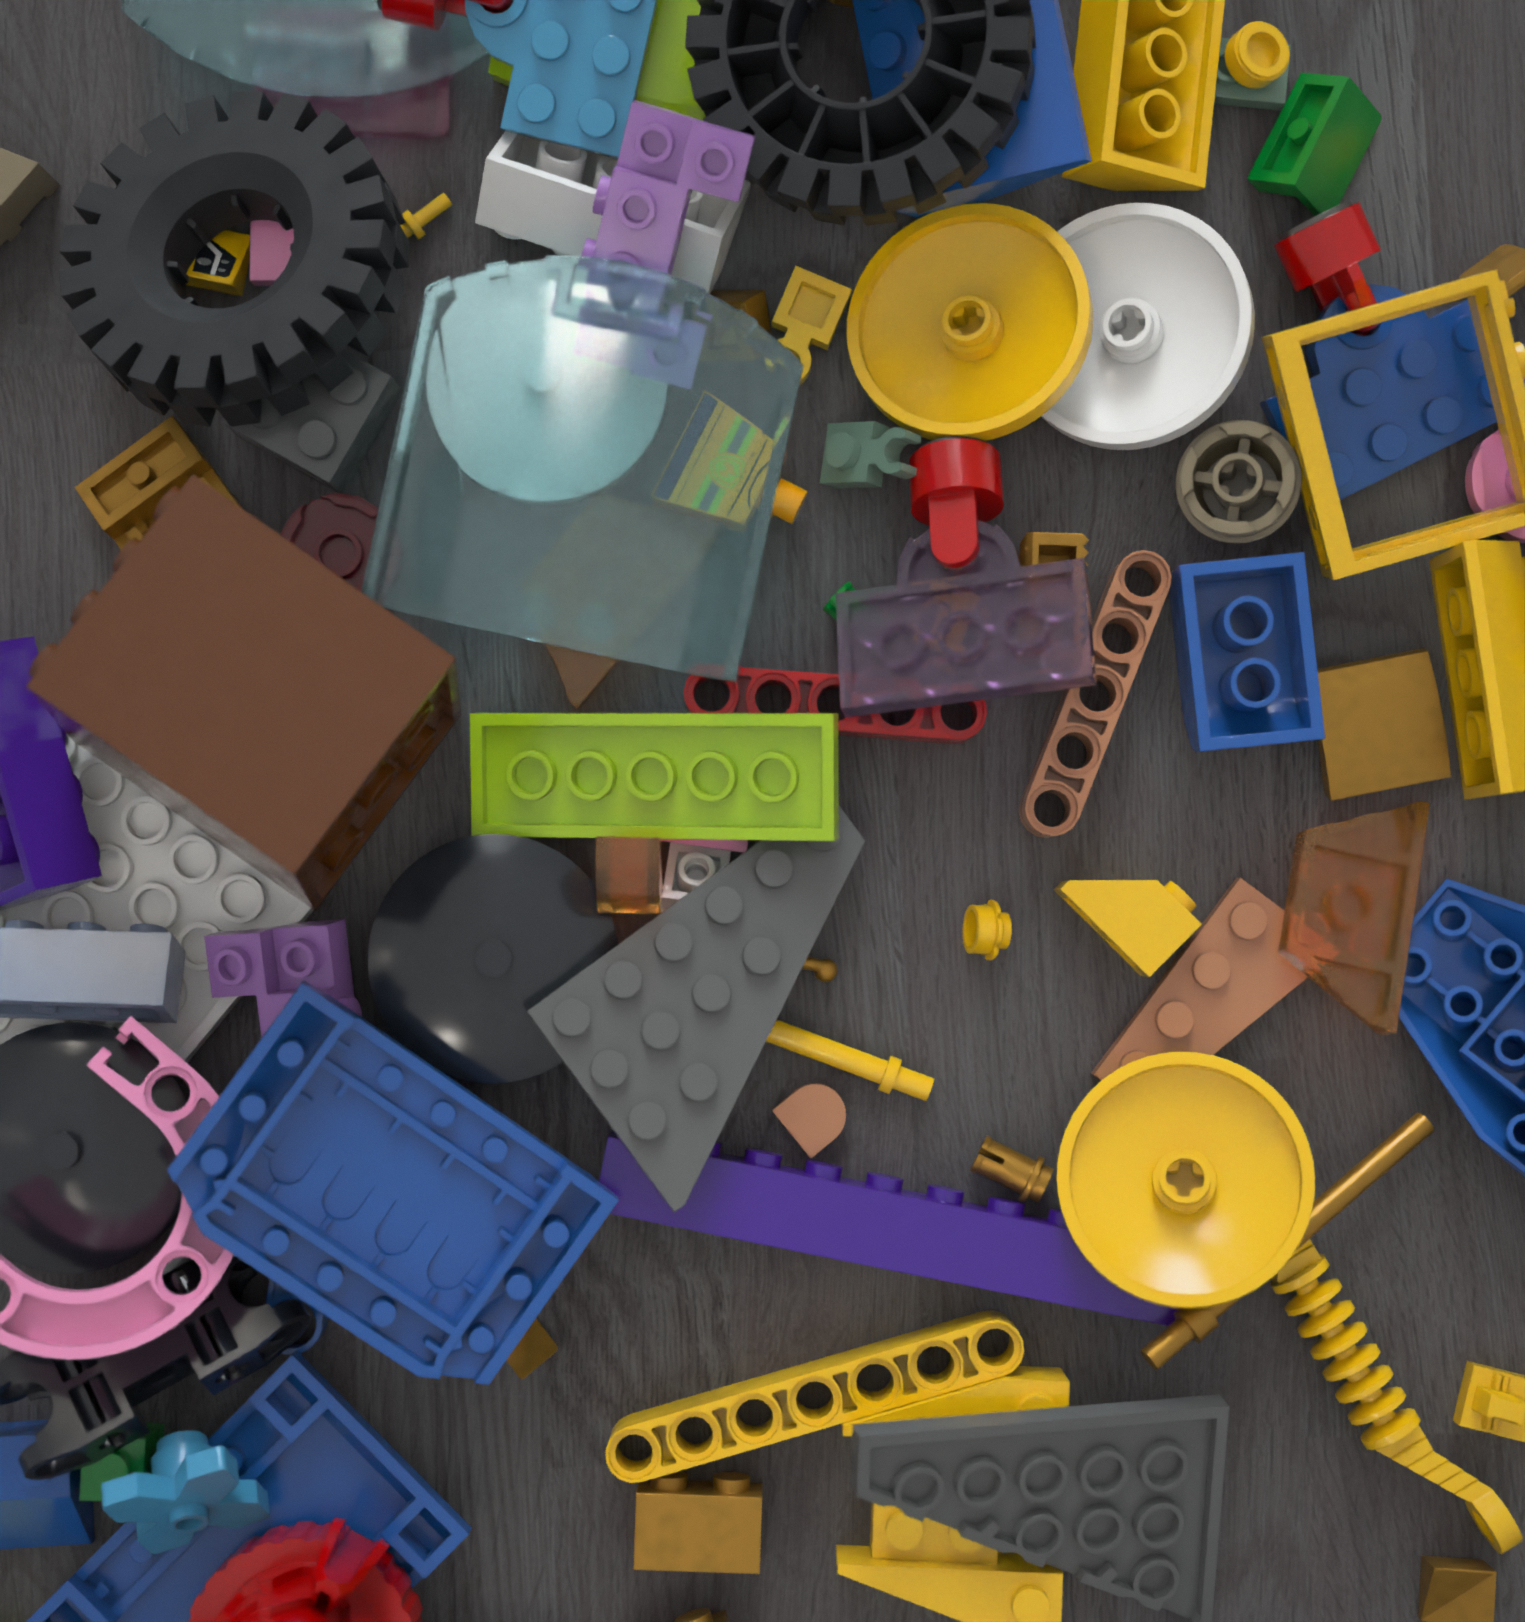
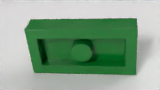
M1301 72L1247 179L1259 192L1297 197L1314 216H1317L1339 205L1381 122V114L1350 77Z

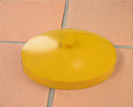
M989 203L962 204L935 211L915 220L892 236L876 252L862 272L854 289L847 316L846 335L850 360L855 374L869 398L889 420L899 427L929 440L949 436L970 437L984 441L996 439L1013 433L1037 420L1056 404L1072 385L1085 361L1091 342L1093 330L1092 296L1082 266L1071 246L1055 229L1038 217L1010 206Z
M1169 1052L1147 1056L1115 1070L1100 1081L1081 1101L1068 1123L1060 1145L1057 1162V1187L1061 1210L1067 1228L1078 1249L1099 1274L1117 1288L1140 1300L1170 1308L1199 1309L1219 1306L1238 1300L1260 1288L1282 1269L1293 1255L1307 1229L1315 1195V1172L1313 1157L1303 1127L1284 1098L1270 1084L1247 1068L1224 1058L1197 1052Z

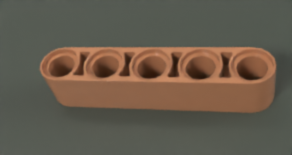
M1147 550L1132 552L1114 568L1108 578L1085 636L1086 641L1081 646L1086 653L1074 664L1020 801L1019 815L1021 823L1027 831L1035 836L1049 838L1065 834L1075 826L1081 815L1170 589L1172 579L1170 567L1164 558L1155 552ZM1134 567L1142 568L1150 574L1154 584L1153 592L1150 596H1136L1128 590L1124 579L1127 569ZM1112 623L1120 624L1127 629L1132 641L1128 653L1116 654L1106 648L1102 640V632L1105 625ZM1096 680L1107 688L1109 703L1104 711H1091L1083 705L1079 696L1080 686L1083 681ZM1062 737H1076L1085 745L1087 758L1081 768H1067L1058 759L1056 752L1057 744ZM1041 793H1053L1064 804V818L1055 827L1045 826L1035 816L1034 803Z

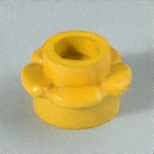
M988 900L987 904L968 906L964 915L962 929L963 944L966 952L969 954L985 955V959L991 961L997 957L999 949H1007L1012 935L1011 918L1008 913L1001 912L997 901Z

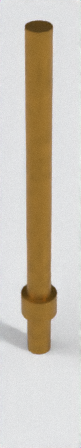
M1417 1112L1313 1202V1209L1307 1229L1296 1250L1434 1132L1433 1125L1423 1114ZM1238 1300L1209 1308H1179L1174 1312L1176 1320L1140 1350L1142 1356L1155 1370L1160 1369L1192 1340L1200 1343L1219 1326L1217 1319Z

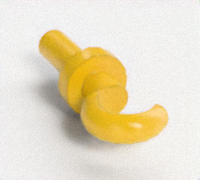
M443 192L413 215L408 209L404 211L402 215L405 223L400 226L406 237L409 238L414 234L418 240L426 235L422 227L453 204Z

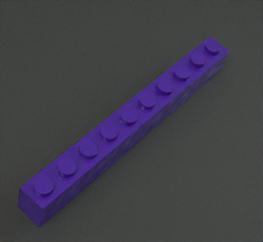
M612 1131L607 1139L599 1181L615 1193L619 1199L610 1212L612 1215L1169 1326L1176 1320L1174 1312L1179 1308L1155 1305L1140 1300L1117 1288L1099 1274L1076 1246L1067 1228L1061 1209L1050 1208L1048 1218L1024 1214L1026 1204L1011 1199L989 1196L988 1204L984 1206L964 1202L965 1192L951 1187L928 1184L927 1193L924 1194L902 1189L904 1180L891 1175L867 1172L866 1182L841 1177L843 1167L831 1163L807 1160L805 1169L781 1165L782 1155L771 1151L746 1148L744 1157L720 1153L722 1143L716 1141L685 1205L676 1212H672L616 1134Z

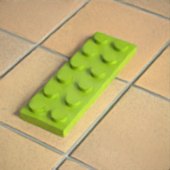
M470 713L472 836L505 834L519 837L776 841H836L839 839L838 713Z

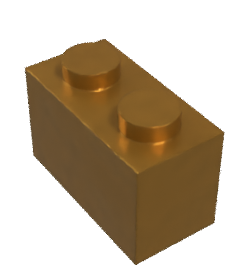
M682 1471L639 1482L636 1492L634 1570L760 1574L762 1483L750 1482L749 1475L737 1472L716 1473L713 1475V1481L688 1480V1474Z

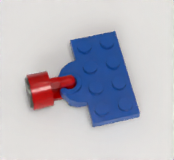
M1351 199L1277 236L1278 243L1273 245L1295 293L1308 286L1310 287L1321 311L1316 321L1406 295L1396 287L1366 284L1358 261L1380 251L1381 248L1360 202L1353 204ZM1468 299L1430 318L1422 310L1306 345V355L1313 373L1309 380L1340 500L1497 422ZM1274 395L1260 402V406L1270 427L1287 440L1277 397Z

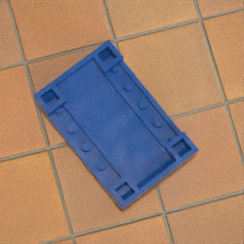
M296 1351L208 1439V1445L212 1447L224 1446L237 1459L239 1480H257L268 1492L270 1517L237 1529L207 1525L204 1529L194 1534L189 1544L158 1554H151L138 1542L136 1522H126L26 1622H187L191 1617L190 1609L197 1595L206 1586V1582L230 1554H234L243 1543L254 1536L261 1537L268 1529L280 1525L289 1527L302 1521H314L318 1525H324L327 1522L332 1523L335 1517L346 1519V1525L350 1526L351 1530L374 1542L380 1538L384 1539L390 1545L387 1550L394 1556V1562L399 1567H403L411 1578V1587L413 1588L422 1578L425 1579L470 1534L472 1527Z

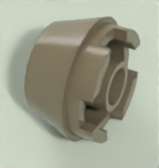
M1250 420L1222 422L1202 432L1185 450L1176 473L1177 499L1187 520L1204 535L1220 542L1235 544L1262 539L1281 527L1295 509L1302 485L1299 460L1290 443L1273 428Z

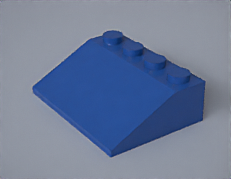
M852 0L872 99L887 94L904 81L902 78L905 71L910 73L920 57L924 40L920 38L917 25L924 23L925 17L923 11L914 0ZM1029 0L1034 16L1036 48L1032 49L1031 57L1035 72L1028 101L1020 100L1016 109L1019 124L1004 150L995 145L985 156L989 168L968 188L965 189L957 181L942 191L947 201L946 203L920 215L917 214L914 206L896 210L897 213L921 218L932 212L962 204L982 203L1092 161L1058 0Z

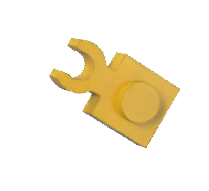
M795 266L772 319V327L786 334L784 338L774 341L769 346L765 355V370L772 373L777 360L783 355L790 354L799 361L794 382L800 385L804 383L811 370L810 345L813 344L828 350L851 297L852 289Z

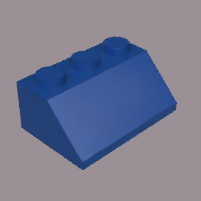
M49 1419L0 1422V1549L92 1544L95 1541L93 1501H80L81 1468L49 1479L30 1480L25 1478L18 1458L20 1454L37 1441L35 1434L45 1427Z

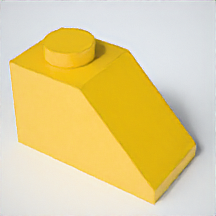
M1158 880L1061 881L1053 889L1140 976L1150 977L1202 925L1191 914L1197 907L1195 902L1172 881L1163 886Z

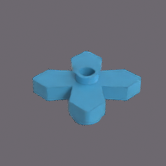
M178 1431L161 1438L156 1445L157 1452L151 1458L152 1474L135 1472L104 1482L101 1485L103 1510L117 1523L136 1522L138 1542L151 1554L162 1553L189 1544L194 1534L204 1529L207 1525L237 1529L270 1517L268 1492L257 1480H239L237 1459L224 1446L212 1447L208 1445L207 1436L198 1431Z

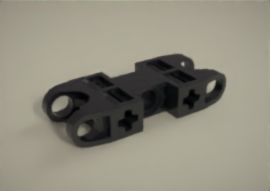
M233 1255L221 1279L199 1307L172 1329L138 1347L108 1356L69 1360L46 1358L18 1350L14 1351L0 1363V1405L17 1402L25 1397H28L30 1402L39 1398H51L52 1401L51 1416L45 1427L35 1434L37 1441L28 1446L18 1458L25 1478L30 1480L49 1479L89 1466L149 1433L150 1430L138 1404L195 1372L199 1380L214 1396L268 1365L301 1337L308 1328L310 1315L303 1302L292 1300L281 1303L271 1308L269 1303L258 1307L243 1305V1290L247 1283L257 1275L255 1268ZM177 1257L168 1262L163 1270L164 1284L175 1293L183 1294L190 1292L189 1286L193 1290L200 1281V1266L189 1257ZM183 1270L185 1275L179 1277L177 1272ZM213 1333L215 1334V1336H216V1338H217V1340H218V1342H219V1344H220V1346H221V1348H222V1350H223V1352H224V1356H222V1354H221V1352H220V1350H219V1348H218V1346H217V1344H216V1341H215V1339H214V1337H213V1335H212ZM234 1365L235 1369L230 1372L228 1367ZM116 1431L120 1433L117 1437L114 1435Z

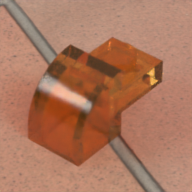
M596 837V899L598 913L661 914L662 889L665 879V865L662 864L663 839Z

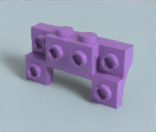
M637 100L631 102L617 166L613 168L612 177L601 176L595 194L593 213L602 215L597 240L586 239L580 259L578 275L586 277L588 280L584 293L586 299L573 353L631 368V373L692 389L708 325L661 310L665 304L692 190L739 202L756 136L721 127Z
M345 919L308 921L259 929L216 932L204 936L212 998L256 995L261 1038L303 980L329 994L362 1017L360 1004L354 996Z

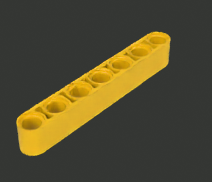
M995 1310L981 1311L635 1412L621 1418L613 1427L605 1451L606 1463L611 1473L619 1480L628 1483L644 1482L1003 1377L1013 1372L1021 1363L1024 1354L1023 1339L1013 1321L1004 1313ZM990 1329H1000L1009 1334L1007 1349L997 1357H987L977 1351L979 1338ZM934 1346L946 1349L950 1353V1361L944 1371L938 1374H927L917 1367L918 1357L923 1350ZM870 1364L885 1366L891 1372L889 1383L879 1391L870 1392L864 1390L856 1381L859 1372ZM809 1382H820L831 1390L832 1395L825 1406L818 1409H810L799 1402L797 1398L798 1391ZM752 1399L764 1401L770 1407L772 1416L766 1423L760 1426L747 1425L737 1414V1410L742 1403ZM689 1417H699L709 1423L712 1435L702 1443L693 1444L681 1437L678 1425ZM635 1434L643 1436L649 1441L652 1453L649 1457L640 1461L627 1459L619 1449V1442L622 1438Z

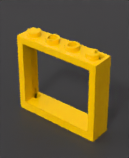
M1497 269L1261 337L1286 437L1299 460L1302 473L1301 495L1322 576L1337 580L1453 547L1464 541L1478 540L1525 526V348L1521 342L1514 343L1509 318L1515 316L1514 298H1508L1505 281L1499 280ZM1467 297L1516 502L1352 548L1301 346Z

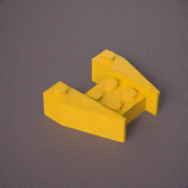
M1018 1366L1013 1372L1003 1377L842 1423L843 1436L852 1437L853 1424L1069 1407L1070 1381L1061 1367ZM871 1502L870 1546L836 1545L837 1574L961 1622L1062 1621L1063 1572L1061 1569L1045 1564L1043 1568L1026 1562L1018 1553H1003L963 1538L957 1529L925 1518L922 1522L906 1516L896 1506L883 1507Z

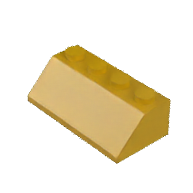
M1081 0L1073 73L1092 161L1062 172V178L1112 191H1199L1205 188L1225 0Z
M1464 541L1430 559L1429 564L1464 800L1525 792V556L1521 555L1520 541Z

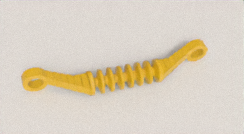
M1309 1239L1293 1253L1282 1269L1272 1277L1270 1284L1275 1294L1296 1291L1297 1294L1284 1307L1288 1316L1309 1313L1310 1316L1299 1325L1297 1331L1301 1338H1309L1321 1334L1322 1338L1310 1349L1313 1359L1321 1360L1334 1356L1335 1359L1324 1368L1322 1373L1326 1381L1330 1382L1347 1379L1335 1393L1339 1403L1345 1404L1357 1400L1360 1401L1348 1414L1351 1424L1358 1426L1370 1422L1373 1423L1360 1437L1365 1448L1376 1450L1464 1499L1466 1507L1477 1527L1499 1554H1503L1523 1542V1536L1514 1518L1493 1489L1478 1481L1477 1478L1463 1471L1462 1468L1448 1461L1442 1455L1434 1452L1419 1426L1421 1420L1415 1409L1406 1408L1394 1412L1405 1400L1406 1394L1402 1387L1395 1386L1381 1389L1391 1380L1393 1372L1389 1365L1368 1367L1378 1358L1381 1353L1380 1349L1375 1343L1356 1347L1355 1344L1366 1335L1368 1329L1364 1322L1358 1321L1346 1325L1342 1323L1353 1313L1355 1307L1351 1300H1343L1331 1304L1330 1300L1340 1292L1342 1284L1337 1278L1318 1282L1317 1278L1327 1270L1330 1264L1324 1254L1318 1253L1311 1239Z

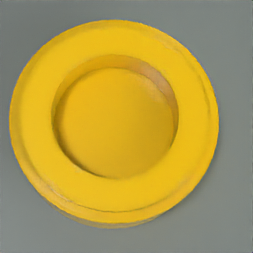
M1254 21L1243 26L1229 39L1224 57L1229 73L1239 84L1247 88L1260 89L1271 84L1285 72L1289 64L1290 52L1285 37L1276 27L1266 22Z

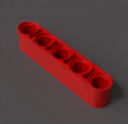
M709 665L702 666L693 671L686 680L683 690L685 703L690 713H762L755 703L756 696L762 688L774 684L786 689L791 697L790 707L785 713H820L817 709V700L820 695L827 690L837 689L847 694L852 703V711L848 717L838 721V735L958 744L973 738L984 726L987 717L986 702L982 695L971 686L955 683ZM708 680L720 681L730 691L727 704L718 711L709 712L703 710L695 702L697 688ZM889 694H899L908 699L913 711L911 720L900 726L890 725L885 722L879 714V702L882 698ZM957 698L968 703L973 711L972 725L966 730L960 731L946 726L941 719L940 712L945 701Z

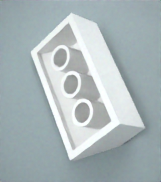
M505 131L485 160L475 223L494 229L505 238L524 239L550 248L559 256L569 259H581L586 239L597 240L602 215L593 213V204L599 180L602 175L612 177L613 168L617 166L618 159ZM744 180L739 202L692 190L668 291L680 297H695L707 301L724 266L750 190L751 183Z

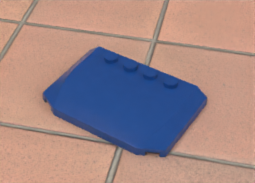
M304 980L167 1170L173 1182L175 1183L176 1181L192 1210V1216L203 1235L416 1376L440 1379V1376L474 1379L475 1383L487 1385L491 1383L619 1201L615 1193L590 1173L341 1002Z

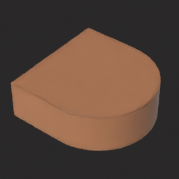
M822 1083L802 1085L772 1108L773 1113L810 1158L814 1157L838 1137L846 1121V1109L842 1098L833 1088Z

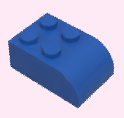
M1304 552L1182 564L1176 567L1171 572L1172 579L1169 596L1182 711L1187 735L1195 752H1207L1325 739Z

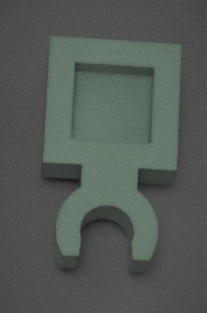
M875 421L828 423L820 484L835 489L882 487L883 473L901 479L913 478L916 476L917 468L900 462V453L908 444H921L922 436L900 427L889 429V426Z

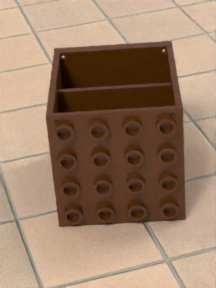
M192 475L182 489L175 486L163 496L154 512L156 522L141 541L138 538H133L121 549L113 563L112 569L115 573L100 592L96 590L89 592L80 601L71 617V622L74 625L58 645L55 643L47 645L38 654L30 667L29 675L32 679L28 682L26 688L75 743L316 911L460 718L461 707L456 658L198 477Z

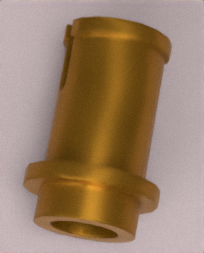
M986 1135L978 1151L980 1154L975 1158L970 1171L975 1174L979 1173L1019 1193L1018 1200L1022 1202L1029 1198L1038 1203L1054 1169L1043 1164L1045 1158L1038 1156L1034 1160Z

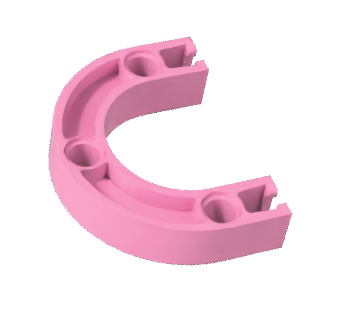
M130 1016L118 1029L119 1034L115 1038L125 1045L133 1036L158 1060V1067L147 1075L143 1084L135 1086L106 1066L109 1063L108 1058L112 1053L105 1047L99 1050L87 1066L147 1116L165 1135L177 1156L219 1096L197 1071ZM177 1076L187 1083L190 1090V1098L180 1110L173 1112L163 1111L154 1104L152 1089L161 1078ZM183 1193L177 1221L165 1245L143 1268L128 1278L114 1284L81 1290L50 1286L28 1276L0 1254V1278L9 1285L11 1292L8 1306L0 1312V1344L27 1354L68 1360L108 1356L133 1349L157 1338L190 1315L207 1298L219 1282L233 1254L202 1234L192 1216V1210ZM177 1257H189L195 1260L201 1269V1278L198 1285L190 1292L183 1294L169 1290L164 1284L162 1277L166 1264Z

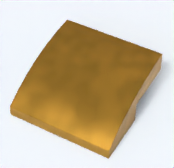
M173 415L74 487L103 531L116 542L120 550L133 538H138L141 541L156 522L154 512L163 496L175 486L182 489L192 475H195L242 508L218 473Z
M1425 648L1317 669L1325 739L1318 740L1324 794L1331 801L1451 777L1446 731L1438 688L1429 652Z

